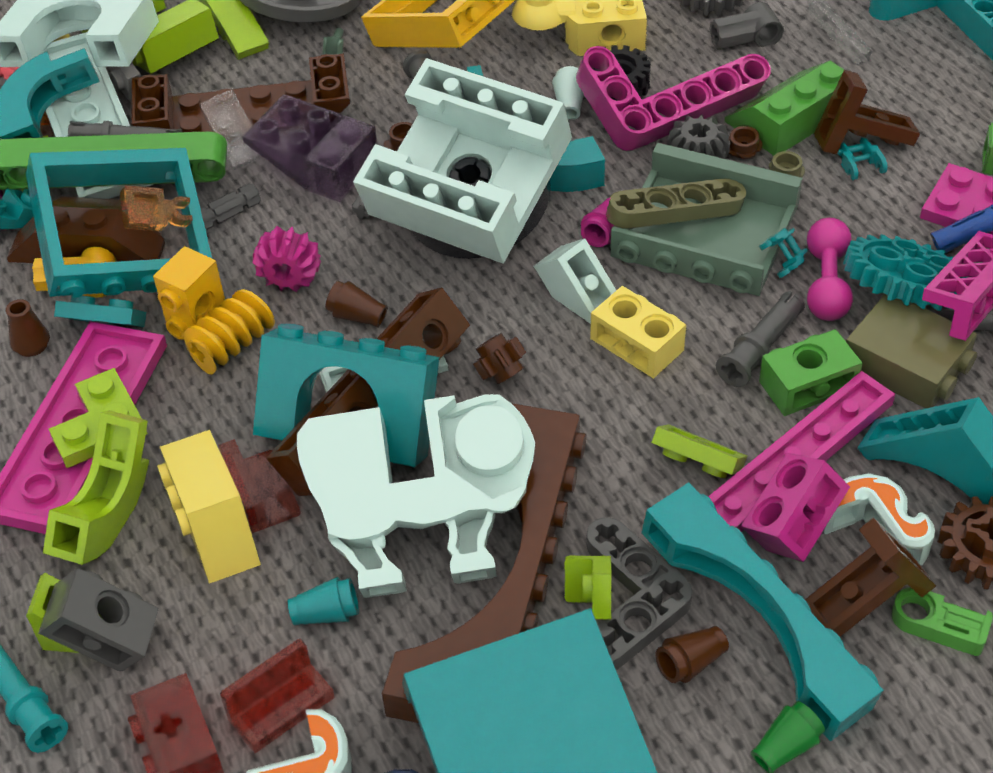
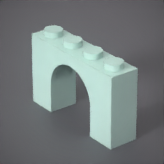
M17 0L0 20V67H21L32 58L42 54L45 48L54 40L81 30H88L85 37L96 67H129L159 22L153 1Z

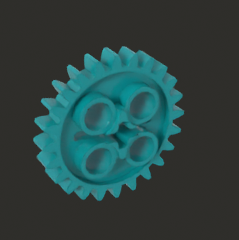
M880 234L879 239L872 235H867L866 239L857 237L856 241L851 240L843 264L845 265L844 270L850 272L851 279L860 280L859 285L862 287H872V293L874 294L884 293L887 295V300L891 301L897 298L902 300L906 306L912 302L921 309H925L926 305H930L934 309L941 311L942 306L922 300L924 288L954 257L945 256L946 251L932 250L930 244L921 246L913 239H901L899 236H895V239H890Z

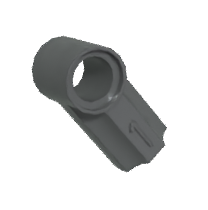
M765 2L752 4L742 14L719 18L710 22V34L716 49L754 41L761 47L774 45L782 38L784 33L783 25L768 3Z

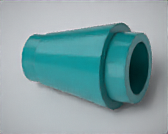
M337 576L296 597L289 598L288 610L294 626L300 624L349 622L350 616L359 614V603L351 578L340 580Z

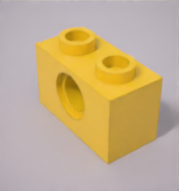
M186 246L179 250L153 275L158 292V300L161 303L166 321V328L172 336L179 340L184 339V331L188 327L196 325L200 318L208 316L212 309L220 307V304L225 300L216 260Z

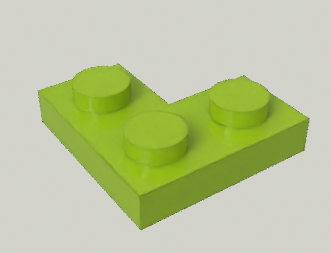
M115 368L76 383L78 395L87 413L49 428L52 440L66 468L93 458L100 412L110 410L142 419Z

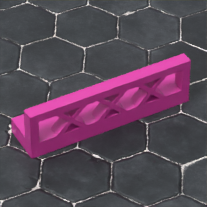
M978 231L924 288L922 300L954 309L949 334L951 337L966 341L993 309V234Z

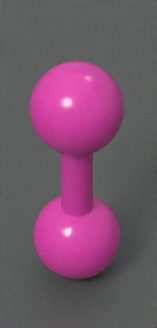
M832 217L816 221L807 234L809 251L814 257L821 260V278L814 281L807 293V305L815 317L824 321L841 319L849 312L853 304L852 290L845 280L838 277L837 260L842 258L847 252V248L852 240L851 232L844 222Z

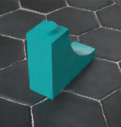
M980 397L875 419L858 446V450L868 460H895L919 466L951 482L971 499L977 496L982 504H988L991 496L993 497V415Z

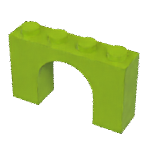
M152 0L156 13L166 9L164 0ZM187 0L158 14V24L133 59L132 64L151 74L218 39L219 36L210 7L197 0ZM81 30V32L85 33L88 32V30Z

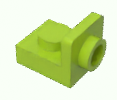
M566 556L565 601L592 603V613L595 619H611V556Z

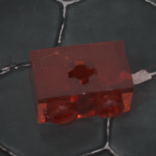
M186 673L130 695L136 714L127 717L137 745L147 742L151 753L142 757L147 773H224L215 745Z

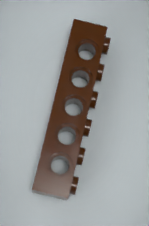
M441 287L418 293L377 339L384 341L385 347L400 350L401 346L422 347L427 350L426 355L440 357V360L443 355L450 353L459 346L462 341L460 336L470 324ZM348 369L268 455L266 459L296 495H312L299 463L297 451V433L308 418L377 408V399L374 397L370 385L359 374Z

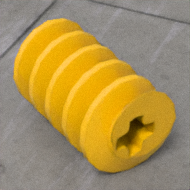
M245 289L237 290L232 295V298L224 300L220 307L212 309L208 316L200 318L196 325L190 326L184 331L185 345L195 363L207 374H214L217 371L215 362L223 366L229 361L227 352L232 356H237L241 352L239 344L244 347L250 346L253 343L251 335L260 338L264 334L263 326L267 329H272L275 319L270 308L260 297Z

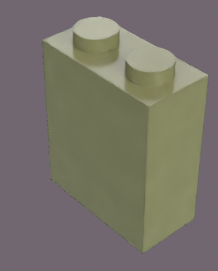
M886 294L882 296L846 339L847 344L862 361L861 371L890 391L924 408L933 407L940 398L946 401L957 384V375L960 372L966 375L972 368L978 354L973 350L977 336L976 332L973 331L966 341L949 336L951 320L926 308L921 309L912 302L906 306L902 300L897 298L891 301L887 300Z

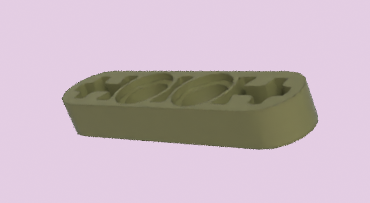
M726 178L623 190L611 195L606 217L616 227L630 229L730 216L741 211L747 192L741 183ZM685 198L698 200L702 204L692 203ZM652 202L663 204L668 208L657 207Z

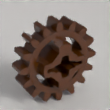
M975 496L972 497L969 508L959 501L956 503L953 513L946 512L937 542L942 544L940 557L945 559L952 558L949 567L951 573L963 570L966 572L965 583L969 584L975 578L981 579L983 589L986 590L989 589L993 581V497L991 496L988 504H982L981 500Z

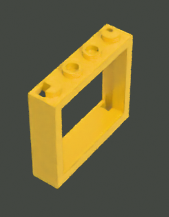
M381 0L361 18L372 44L376 47L461 48L515 0H457L442 13H423L437 0Z

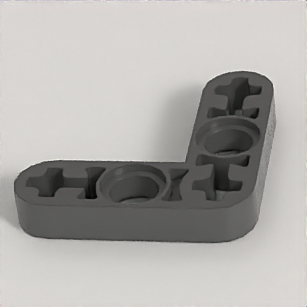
M605 517L599 518L589 525L586 538L587 550L591 556H611V574L634 594L611 613V619H603L597 624L606 647L613 642L612 655L610 657L615 669L618 670L689 611L692 588L691 584L682 574L622 522L614 518ZM599 536H603L606 539L614 536L615 546L607 540L599 543ZM617 550L621 552L618 558H617ZM632 561H643L650 566L651 570L645 575L637 576L628 572L626 566ZM665 591L669 595L678 592L679 601L671 597L661 604L663 592ZM659 605H660V614H659L658 611L656 610V607L659 606ZM639 615L648 619L651 625L648 629L637 632L627 628L624 622L631 616ZM615 630L619 636L617 640H615Z

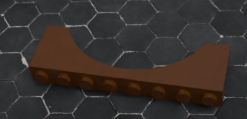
M513 404L525 418L536 443L534 461L526 486L527 491L516 507L523 531L514 566L497 594L468 622L434 641L395 652L382 691L386 717L419 723L412 703L408 704L402 687L404 673L537 627L538 613H533L536 601L544 602L549 576L544 574L546 563L552 565L555 563L559 539L554 537L556 527L564 528L568 502L563 501L566 492H574L578 469L573 466L575 458H583L587 435L586 433H580L579 414Z

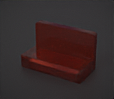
M235 439L218 445L223 460L240 494L252 533L295 518L301 514L300 507L290 486L266 459L273 450H267L243 459Z
M297 639L223 689L220 693L229 722L254 753H257L307 718L305 709H319L335 698L331 686L311 664L307 645L301 639Z

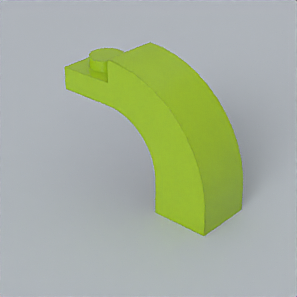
M110 410L100 412L90 471L82 488L70 502L49 510L43 547L44 554L84 565L100 557L112 546L136 507L145 482L149 460L142 458L148 420Z

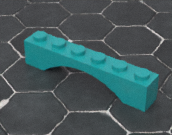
M688 482L646 510L642 534L671 566L694 571L718 581L740 595L761 614L777 635L788 657L795 682L796 702L804 703L819 717L825 727L823 734L830 741L834 740L873 710L883 692V688L879 685L875 674L866 665L859 664L844 648L841 638L835 631L823 626L811 613L808 603L802 596L792 593L779 579L774 566L769 561L761 559L748 546L742 532L738 528L730 526L717 513L714 503L708 496L700 494Z

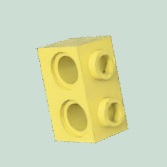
M621 286L591 312L590 339L653 379L684 351L686 324L675 315L668 314L650 303L642 295L635 294L624 286Z

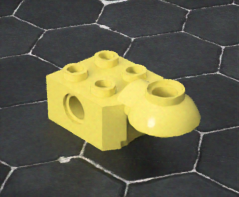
M517 0L513 5L511 16L514 22L523 28L547 30L564 23L568 49L577 56H584L585 52L594 46H602L611 50V45H618V49H623V46L626 45L630 46L629 51L631 52L635 48L640 51L646 49L647 17L642 0Z

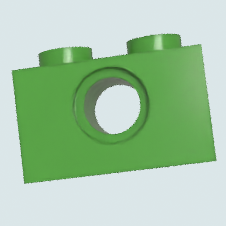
M834 329L820 335H812L804 341L784 348L774 349L768 354L763 355L759 382L783 416H787L827 400L861 372L862 361L839 332Z

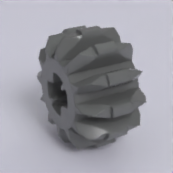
M702 114L699 118H692L686 115L684 121H675L674 127L670 130L667 137V145L723 159L727 158V153H729L730 149L726 125L717 124L716 118L704 119Z

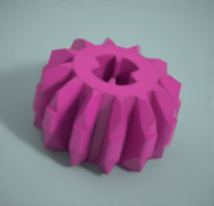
M276 226L273 231L264 232L263 236L260 237L253 253L254 259L252 263L256 265V276L265 277L266 286L276 284L281 292L285 287H289L297 292L302 286L309 287L310 283L314 280L321 264V255L318 254V243L309 241L308 232L299 235L295 233L293 226L288 231H284Z

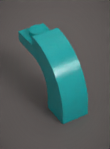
M85 48L55 60H51L48 52L42 53L23 64L6 80L0 89V139L43 138L40 130L41 118L53 102L67 94L100 82Z
M593 136L570 141L550 178L551 191L575 192L605 186V158Z

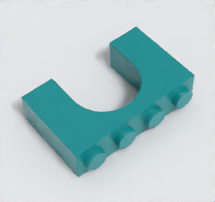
M279 324L278 328L262 335L253 435L283 440L311 410L313 386L319 373L325 367L336 366L356 372L372 388L385 421L390 462L416 467L428 457L430 440L424 400L435 398L440 357L426 355L427 350L417 346H401L400 350L385 347V342L379 339L362 338L359 339V342L344 340V334L335 331H320L318 335L303 332L304 327L296 324Z

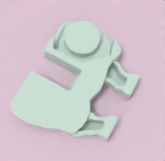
M485 394L456 403L454 395L424 400L435 477L397 483L392 481L385 421L380 407L307 419L297 433L299 463L308 488L322 509L329 541L358 571V586L364 598L407 591L406 582L401 570L387 559L382 550L386 546L385 536L398 527L424 529L444 523L449 528L447 549L452 557L450 571L454 583L459 584L497 577L494 558L486 549L488 537L493 528L496 513L502 514L516 508L525 495L536 445L525 418L512 403L499 394Z

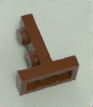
M844 70L814 132V136L824 152L837 154L848 130L861 137H866L868 134L877 136L884 142L896 146L900 143L914 146L921 133L908 116L861 104L868 89L858 73Z
M874 517L858 529L871 547L805 599L811 609V613L825 628L832 629L839 637L905 585L910 586L921 597L936 587V584L915 557Z

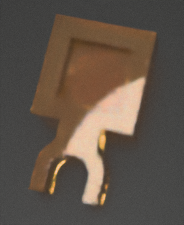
M125 185L120 191L124 229L163 231L168 225L167 221L179 227H187L193 221L192 215H182L177 210V208L185 209L190 203V197L177 196L172 200H165L164 192L161 188Z

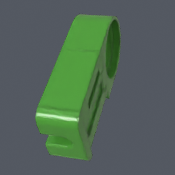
M911 587L905 588L897 594L892 608V619L899 629L974 656L982 653L993 619V614L989 610H987L986 615H982L979 612L943 602L945 596L930 591L921 597ZM908 603H915L922 606L928 616L923 619H912L904 614L901 607Z

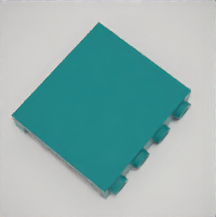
M591 608L403 674L402 687L408 704L412 703L436 773H657Z

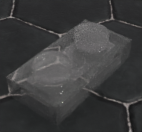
M233 89L199 104L200 110L212 132L225 137L227 141L226 158L233 170L266 156V150Z

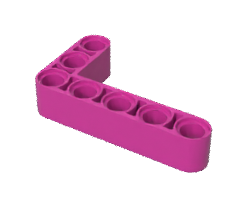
M594 46L585 52L576 73V81L614 144L624 151H631L669 135L675 121H684L686 115L692 118H699L702 114L703 118L706 119L754 98L768 79L771 67L764 57L757 54H749L642 100L613 53L605 47Z

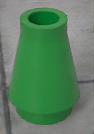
M797 701L791 707L785 705L759 744L750 753L753 759L767 773H774L782 765L820 744L819 737L825 732V727L819 717L804 703Z

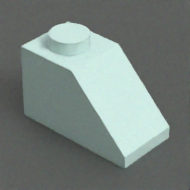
M585 238L558 247L534 265L535 270L551 296L590 324L591 312L616 291Z

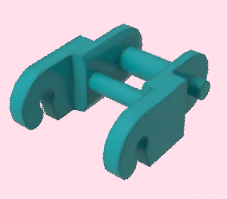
M866 137L861 138L860 143L847 146L845 142H842L837 152L842 157L841 166L847 175H850L851 180L858 179L859 173L855 163L858 161L867 160L869 164H874L876 168H879L881 174L887 172L888 165L885 156L878 146L871 145ZM861 151L863 155L854 157L852 153Z
M784 227L759 245V248L764 250L769 246L773 247L778 244L787 258L782 264L783 269L777 273L779 278L789 274L790 271L805 261L803 255L808 252L807 248L801 250L791 235L795 231L794 228L787 231ZM784 240L787 242L788 246L790 247L794 255L790 254L789 250L783 243Z

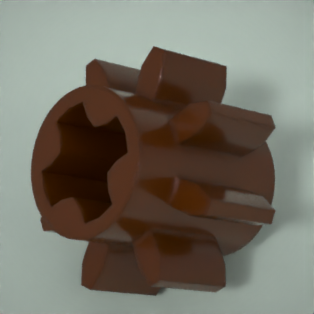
M499 333L476 348L480 358L473 365L483 380L493 376L497 384H500L524 368L519 359L526 354V351L516 336L506 340L503 334Z

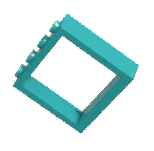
M186 148L41 152L29 154L26 179L49 297L71 295L72 298H77L83 294L96 293L112 296L125 291L139 290L154 293L157 292L153 275L171 259L64 265L49 187L175 182L190 249L212 258Z

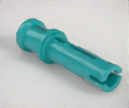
M0 644V695L6 702V717L13 725L21 727L26 734L25 744L32 752H45L63 740L68 731V723L63 716L53 713L48 706L49 700L45 691L37 686H30L29 682Z

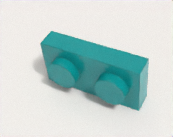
M71 296V302L56 301L54 317L135 327H144L147 312L133 309L134 302L109 299V306L95 305V297L80 296L72 298Z

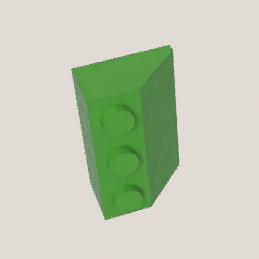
M829 60L803 70L724 117V122L733 128L750 126L756 129L759 133V139L763 144L762 148L773 156L779 152L786 151L814 134L844 69Z

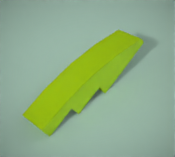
M197 0L210 7L214 23L218 28L223 41H228L238 60L269 49V41L249 7L240 0Z

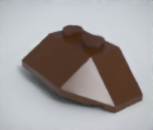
M60 197L52 202L63 257H81L82 252L87 248L102 247L113 253L116 262L160 259L165 240L134 200ZM34 217L18 231L7 256L8 262L33 263L35 258H42Z

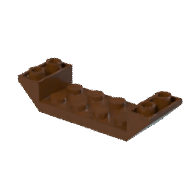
M344 53L309 57L311 80L291 81L288 83L256 85L254 87L221 89L219 91L186 93L173 96L168 74L145 75L132 78L131 124L132 126L182 129L183 132H216L225 137L227 145L321 134L350 104Z

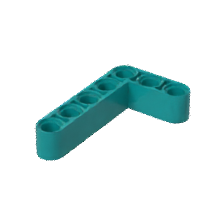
M870 0V15L875 19L883 21L893 20L937 6L993 60V0Z

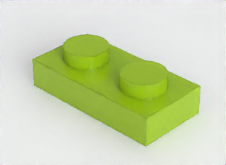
M669 424L657 426L651 442L663 447V455L681 462H686L690 458L703 463L701 469L704 472L720 478H726L727 474L733 475L739 472L744 467L748 456Z

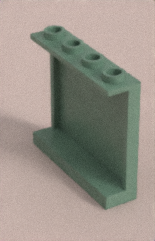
M657 142L652 152V169L642 188L722 178L732 179L741 183L747 192L741 211L730 216L630 229L613 226L611 230L610 257L618 258L626 263H637L652 267L664 273H674L693 278L701 283L723 286L739 293L760 296L780 247L777 244L761 250L759 245L784 227L788 231L799 205L803 178ZM685 198L692 203L702 204L698 200ZM652 202L657 207L668 208L663 204Z

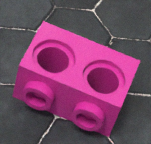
M787 453L741 527L765 550L804 562L850 486L826 461Z

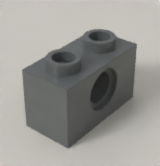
M76 568L54 585L38 634L117 671H124L145 657L159 608L144 601L137 593L124 591L104 581L101 576L94 572Z

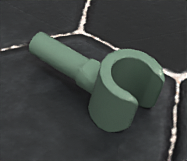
M337 28L332 37H323L322 55L343 54L344 39L341 38L343 29Z

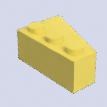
M207 430L160 446L165 462L157 465L161 480L167 491L183 536L188 534L192 536L209 584L261 565L240 494L211 431Z

